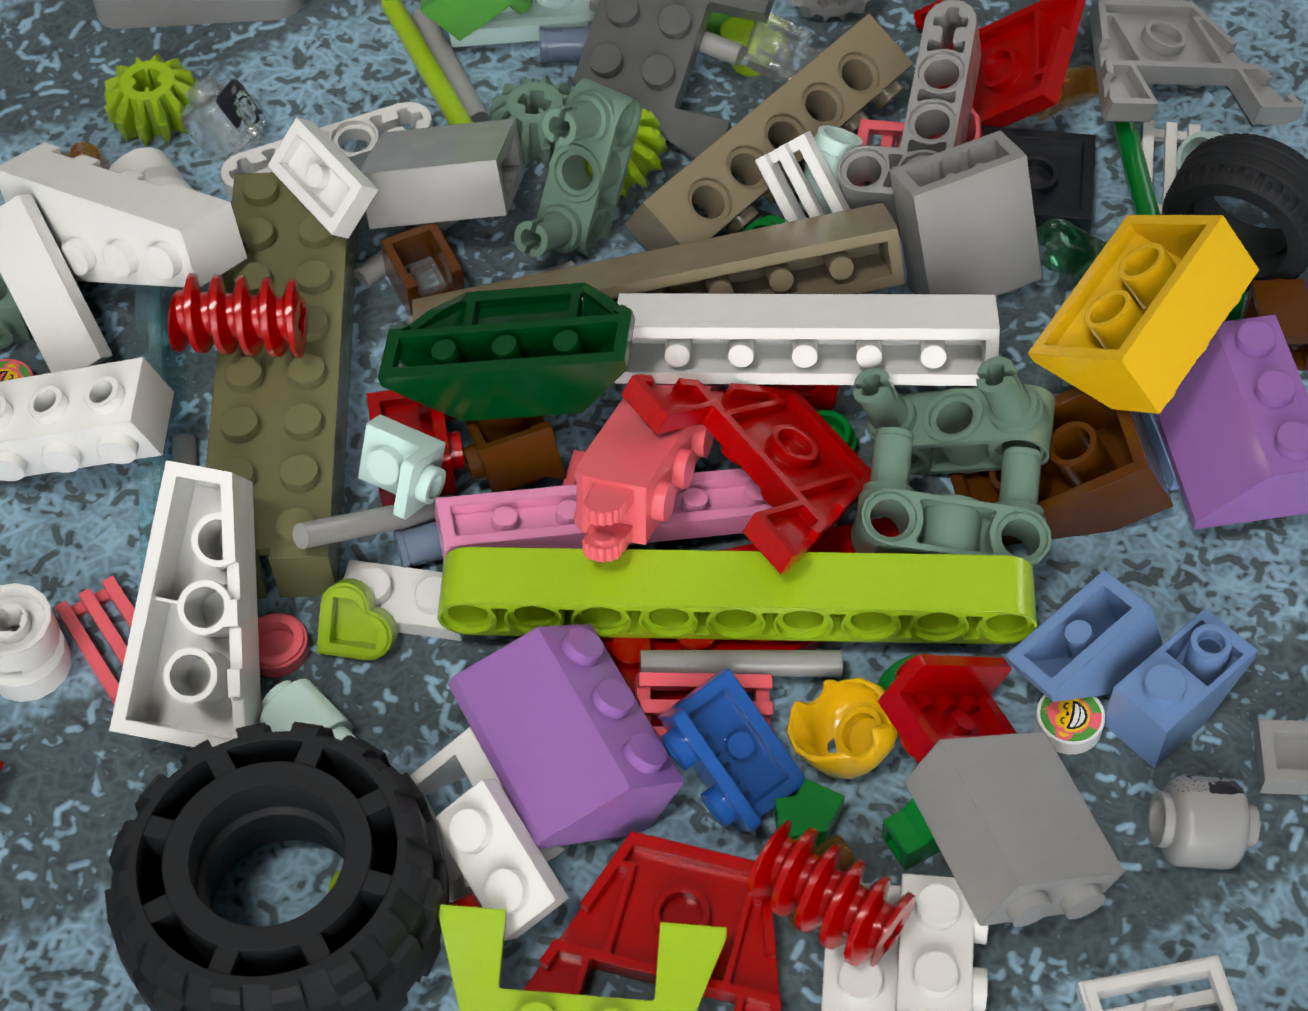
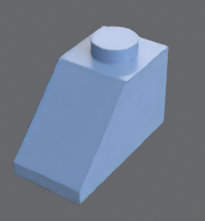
M1103 570L1012 649L1005 658L1010 666L1050 700L1058 702L1112 694L1114 686L1161 647L1163 643L1152 606L1106 570Z

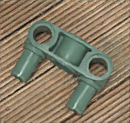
M583 78L572 89L564 107L552 108L545 114L542 120L544 136L552 143H556L549 162V171L537 218L522 221L515 230L514 241L519 251L524 254L530 252L529 256L534 258L540 257L551 250L561 253L575 251L586 257H591L593 254L589 253V251L599 238L603 237L606 239L608 237L623 182L627 175V167L641 119L642 106L639 99L591 79ZM585 159L591 165L592 178L589 177L585 170Z
M998 356L989 358L978 368L977 374L980 378L976 379L978 387H955L947 390L899 393L892 384L887 371L882 368L873 367L858 374L854 382L857 389H853L855 400L861 404L867 414V432L873 440L871 461L873 458L875 433L879 428L898 427L907 429L914 434L910 474L919 476L951 473L971 474L982 471L1002 470L1004 450L1009 447L1018 446L1040 451L1042 453L1041 465L1045 464L1050 458L1056 405L1055 397L1050 391L1040 386L1023 384L1012 361L1006 357Z
M882 427L876 431L870 482L863 485V490L859 494L857 515L850 532L851 543L857 553L1015 556L1008 552L1002 543L1001 536L1010 535L1024 543L1028 556L1020 558L1027 560L1033 569L1047 554L1052 538L1051 530L1046 522V518L1043 516L1044 509L1038 505L1042 453L1040 451L1020 446L1009 447L1004 450L999 502L989 503L962 495L930 494L915 491L909 486L914 434L907 429L898 427ZM883 516L891 519L899 529V535L896 537L880 535L874 530L870 518Z

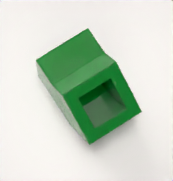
M805 778L796 796L774 799L776 829L786 820H792L789 836L796 840L807 829L813 827L819 831L814 849L825 848L843 814L845 796Z
M913 798L901 811L883 820L881 837L904 871L941 852Z

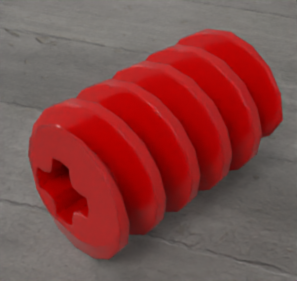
M189 273L183 290H177L170 302L168 313L169 342L173 351L182 352L190 343L195 352L205 354L212 349L215 343L219 353L224 355H232L240 344L242 351L248 356H257L265 344L268 354L275 358H281L290 345L294 357L301 359L305 352L307 340L306 302L300 295L297 280L292 278L288 279L283 295L276 296L270 277L263 278L256 295L251 294L246 276H238L233 293H226L222 276L214 274L208 291L202 292L198 275L196 273Z
M786 820L776 830L757 857L748 876V895L758 901L772 895L770 903L772 912L785 917L796 911L795 925L797 929L808 934L821 926L819 940L822 946L833 950L846 942L844 949L845 962L857 967L871 958L870 966L873 967L887 953L901 933L913 909L916 895L907 892L891 905L886 901L891 883L890 878L883 875L867 889L861 885L867 865L866 862L858 859L844 872L840 871L837 867L843 849L842 846L834 843L818 856L813 851L819 831L810 827L794 840L789 836L792 820Z

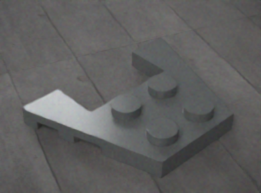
M600 0L572 82L575 86L583 78H588L639 99L642 108H645L648 112L651 111L660 122L661 134L665 138L666 146L675 152L680 151L694 160L732 128L730 120L680 109L712 12L767 24L774 0Z

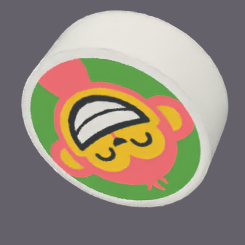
M1043 695L1038 703L1035 714L1036 732L1045 731L1056 752L1063 754L1084 753L1093 748L1099 741L1105 724V711L1096 696L1053 702L1046 695Z

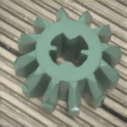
M548 75L540 82H531L524 76L520 86L504 84L503 93L492 98V106L490 107L491 121L516 119L525 169L532 163L533 158H540L543 165L547 169L549 168V162L552 158L551 155L553 154L556 142L552 143L544 136L542 120L550 109L564 107L571 93L568 83L553 85Z

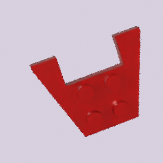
M937 0L915 11L914 21L916 27L923 31L924 21L928 12L936 4L946 0ZM1040 0L978 29L981 44V61L972 107L980 116L981 125L1005 127L1058 104L1086 0ZM953 43L948 49L953 50ZM950 85L941 86L937 89H945L950 87Z
M637 374L631 376L621 394L656 435L696 425H704L720 443L721 451L725 457L733 463L740 465L761 488L760 492L763 499L773 508L755 512L742 532L780 575L787 573L857 502L859 494L863 490V485L870 482L871 469L796 389L731 383L726 392L708 391L699 380L678 378L674 387L653 386L655 381L652 375Z
M631 831L580 902L581 909L559 940L554 939L539 960V968L523 990L584 995L592 969L655 984L660 922L727 928L726 940L704 991V997L735 1004L734 1011H781L774 921L770 904L772 897L770 896L758 901L749 896L747 892L748 876L755 860Z

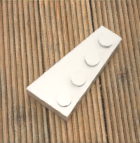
M46 142L0 165V190L5 203L17 195H32L75 281L184 287L187 275L189 273H196L200 287L211 281L214 274L221 275L247 259L229 201L173 183L160 187L145 180V174L130 169L120 173L101 168L100 160L83 154L70 158L61 155L60 147Z
M166 460L109 731L195 747L208 739L211 746L214 747L237 738L236 728L259 724L261 715L253 482L232 472Z

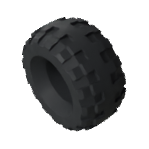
M294 722L291 726V731L272 732L270 725H266V723L236 728L237 738L214 747L211 746L207 739L181 754L182 758L180 761L182 767L169 778L163 774H157L134 804L138 813L135 820L125 821L122 830L118 831L108 860L113 872L111 888L105 890L107 921L118 955L130 979L151 1011H401L408 1004L407 992L415 982L420 983L423 976H429L441 950L440 936L442 929L439 920L440 904L448 905L449 878L440 833L424 795L407 772L401 775L394 766L390 765L385 752L361 738L356 739L348 735L343 740L335 738L332 728ZM281 841H308L323 845L344 859L338 879L329 893L308 912L290 921L270 926H246L230 922L212 911L217 890L226 874L242 858L263 846Z

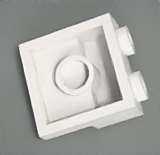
M902 873L901 886L890 885L886 901L891 905L907 892L916 895L911 914L898 938L873 967L870 966L871 958L857 967L845 962L844 949L846 942L833 950L825 948L821 1011H985L988 982L987 968L973 967V944L986 945L988 925L979 926L955 878ZM862 883L861 885L868 889L872 884Z

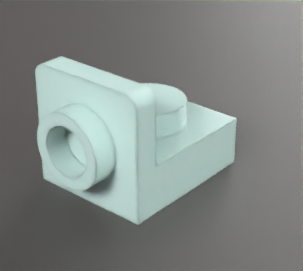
M380 414L366 423L358 478L395 494L393 515L407 520L426 504H433L435 498L439 497L446 479V472L441 468L446 442Z

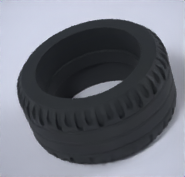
M1233 133L1210 138L1197 146L1184 160L1166 193L1162 215H1223L1259 269L1253 280L1297 279L1308 268V159L1290 146L1260 135ZM1213 196H1228L1247 201L1269 214L1280 228H1263L1245 223L1225 211ZM1251 281V283L1249 284V286L1247 287V289H1250L1251 284H1252V281Z

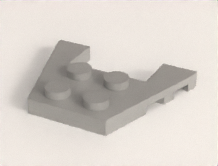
M1096 0L1091 9L1089 18L1101 115L1104 121L1150 122L1159 105L1149 87L1155 84L1182 85L1191 89H1198L1202 85L1227 86L1251 124L1280 125L1298 120L1304 109L1302 103L1293 94L1287 95L1284 100L1269 86L1273 76L1260 64H1245L1234 54L1233 51L1237 42L1193 1Z

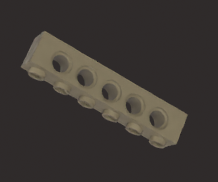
M868 13L648 197L626 221V227L648 251L717 237L725 229L731 234L740 232L759 214L753 207L758 200L764 196L771 204L775 201L755 162L756 159L775 149L770 141L780 147L808 131H811L814 137L817 134L818 128L824 125L839 127L854 133L859 128L861 119H869L863 111L868 105L873 102L880 110L904 88L898 79L914 63ZM808 111H810L811 113H813V114L815 115V117L817 118V120L814 119V118L808 113ZM800 150L793 154L799 165L801 164L805 168L806 161ZM778 161V164H779V166H780V168H781V170H782V172H783V174H784V176H785V178H786L788 184H789L790 187H791V186H792V183H791V181H790V179H789V177H788V175H787L785 169L783 168L781 162ZM731 172L738 174L745 182V185L739 183ZM692 204L700 206L706 212L708 218L699 215Z

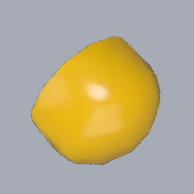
M862 677L840 680L839 682L829 679L825 680L822 692L815 700L811 702L796 701L791 708L786 734L794 752L814 768L835 779H855L875 769L895 747V742L899 735L877 702L885 690L881 686ZM834 738L837 752L829 753L828 743Z

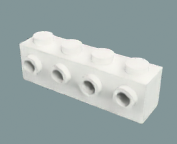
M144 357L0 381V481H17L23 477L52 472L69 473L76 471L78 468L110 463L127 464L135 459L163 455L174 391Z

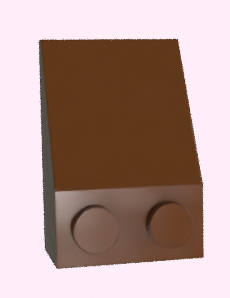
M1076 387L1054 396L1056 405L1050 458L1045 464L1041 465L1038 505L1044 509L1043 516L1046 518V522L1051 530L1052 539L1115 531L1174 506L1140 412L1111 409ZM1001 470L982 471L971 474H949L955 495L967 496L989 503L999 502ZM1010 535L1001 536L1004 546L1023 543L1018 538Z

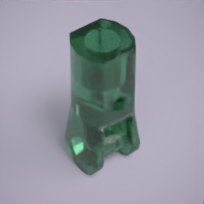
M1064 219L1046 221L1037 229L1038 242L1046 248L1042 257L1045 267L1048 270L1069 275L1078 280H1081L1107 244V242L1089 236L1088 233Z

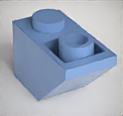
M1204 608L1114 686L1104 726L1155 769L1207 722L1254 661L1258 650Z

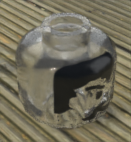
M209 75L198 81L185 93L184 96L189 103L181 114V123L207 157L211 159H228L240 152L256 148L264 139V134L261 130L265 124V114L237 78H225L216 82Z

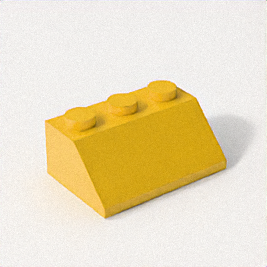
M1127 215L1031 347L1028 355L1041 367L1111 409L1160 414L1166 404L1174 397L1177 388L1197 359L1205 352L1209 342L1226 317L1239 303L1242 294L1259 269L1223 215Z

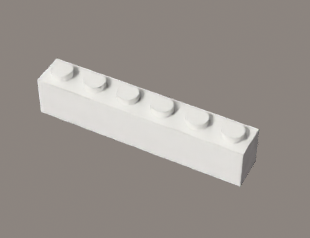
M619 293L617 304H623L633 311L635 324L628 369L615 381V384H627L632 375L643 374L652 375L655 381L654 384H676L678 378L699 380L702 384L854 385L859 373L875 367L887 371L893 385L977 386L976 379H980L977 371L980 365L989 358L999 355L1000 326L996 295Z

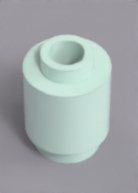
M299 679L294 682L286 680L277 684L266 694L261 703L263 711L259 718V724L266 723V725H270L272 732L291 731V726L294 722H302L332 728L335 738L343 740L348 735L355 737L352 734V723L308 679Z

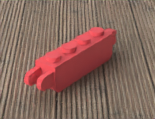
M653 384V386H663V387H674V385H675V384ZM703 384L708 391L726 392L725 384ZM624 398L621 400L574 467V478L576 479L574 524L582 533H586L582 547L584 557H589V560L601 561L603 563L606 561L612 562L614 559L618 560V556H622V552H625L630 542L646 545L660 521L667 522L670 519L675 497L681 488H689L697 461L700 457L707 458L711 451L714 436L704 425H696L656 435Z

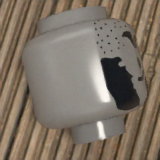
M1181 775L1170 779L1163 791H1156L1153 794L1148 810V834L1151 844L1154 847L1161 848L1163 856L1173 866L1216 870L1231 869L1241 861L1247 847H1254L1260 834V815L1255 805H1249L1244 789L1236 781L1230 778Z

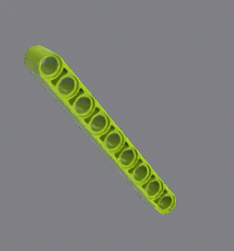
M462 547L449 551L444 556L437 615L440 625L449 631L465 635L523 636L537 627L591 624L599 637L1014 644L1022 642L1037 629L1033 567L1027 560L1009 555L807 552L787 573L780 575L760 551L626 549L625 552H622V556H618V560L614 559L612 562L606 561L603 563L601 561L589 560V557H584L581 548Z

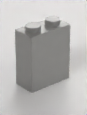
M516 119L382 132L360 169L379 189L366 209L369 228L376 229L506 216L525 174Z
M1001 130L889 170L908 282L913 294L1007 295L1017 291L1024 285L1043 279L1027 155Z
M1045 731L941 739L904 781L979 926L1012 922L1015 927H1024L1039 921L1043 917L1065 914L1068 919L1084 917L1097 910L1105 902L1106 898L1103 893L1125 872Z

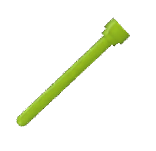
M381 0L383 12L448 124L474 123L402 0Z

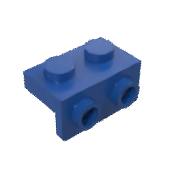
M729 668L720 670L658 716V719L667 730L660 737L664 747L681 769L686 771L691 766L707 787L700 794L702 801L716 821L724 828L733 824L738 830L754 831L762 825L760 817L774 807V799L788 797L799 789L805 780L803 773Z

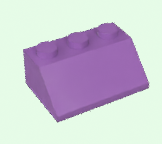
M1276 315L1224 321L1209 342L1205 352L1200 355L1177 388L1171 401L1166 404L1160 414L1153 413L1193 529L1308 514V394Z
M591 624L537 627L454 675L448 684L514 809L539 849L625 837L631 831L641 833L648 830L685 782Z

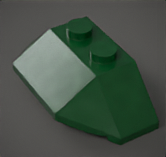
M585 282L466 292L428 310L410 325L403 322L390 328L378 380L382 387L460 421L579 414L592 405L628 369L635 316L630 308L623 304H617L608 295Z

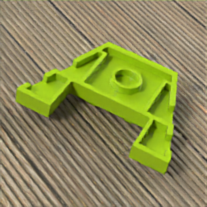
M443 904L439 906V920L459 1011H697L726 940L727 928L660 922L655 994L652 1001L500 988L507 919L506 910Z

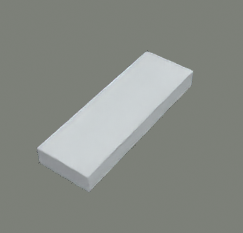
M17 195L0 206V273L50 372L98 365L112 357L113 354L32 195Z

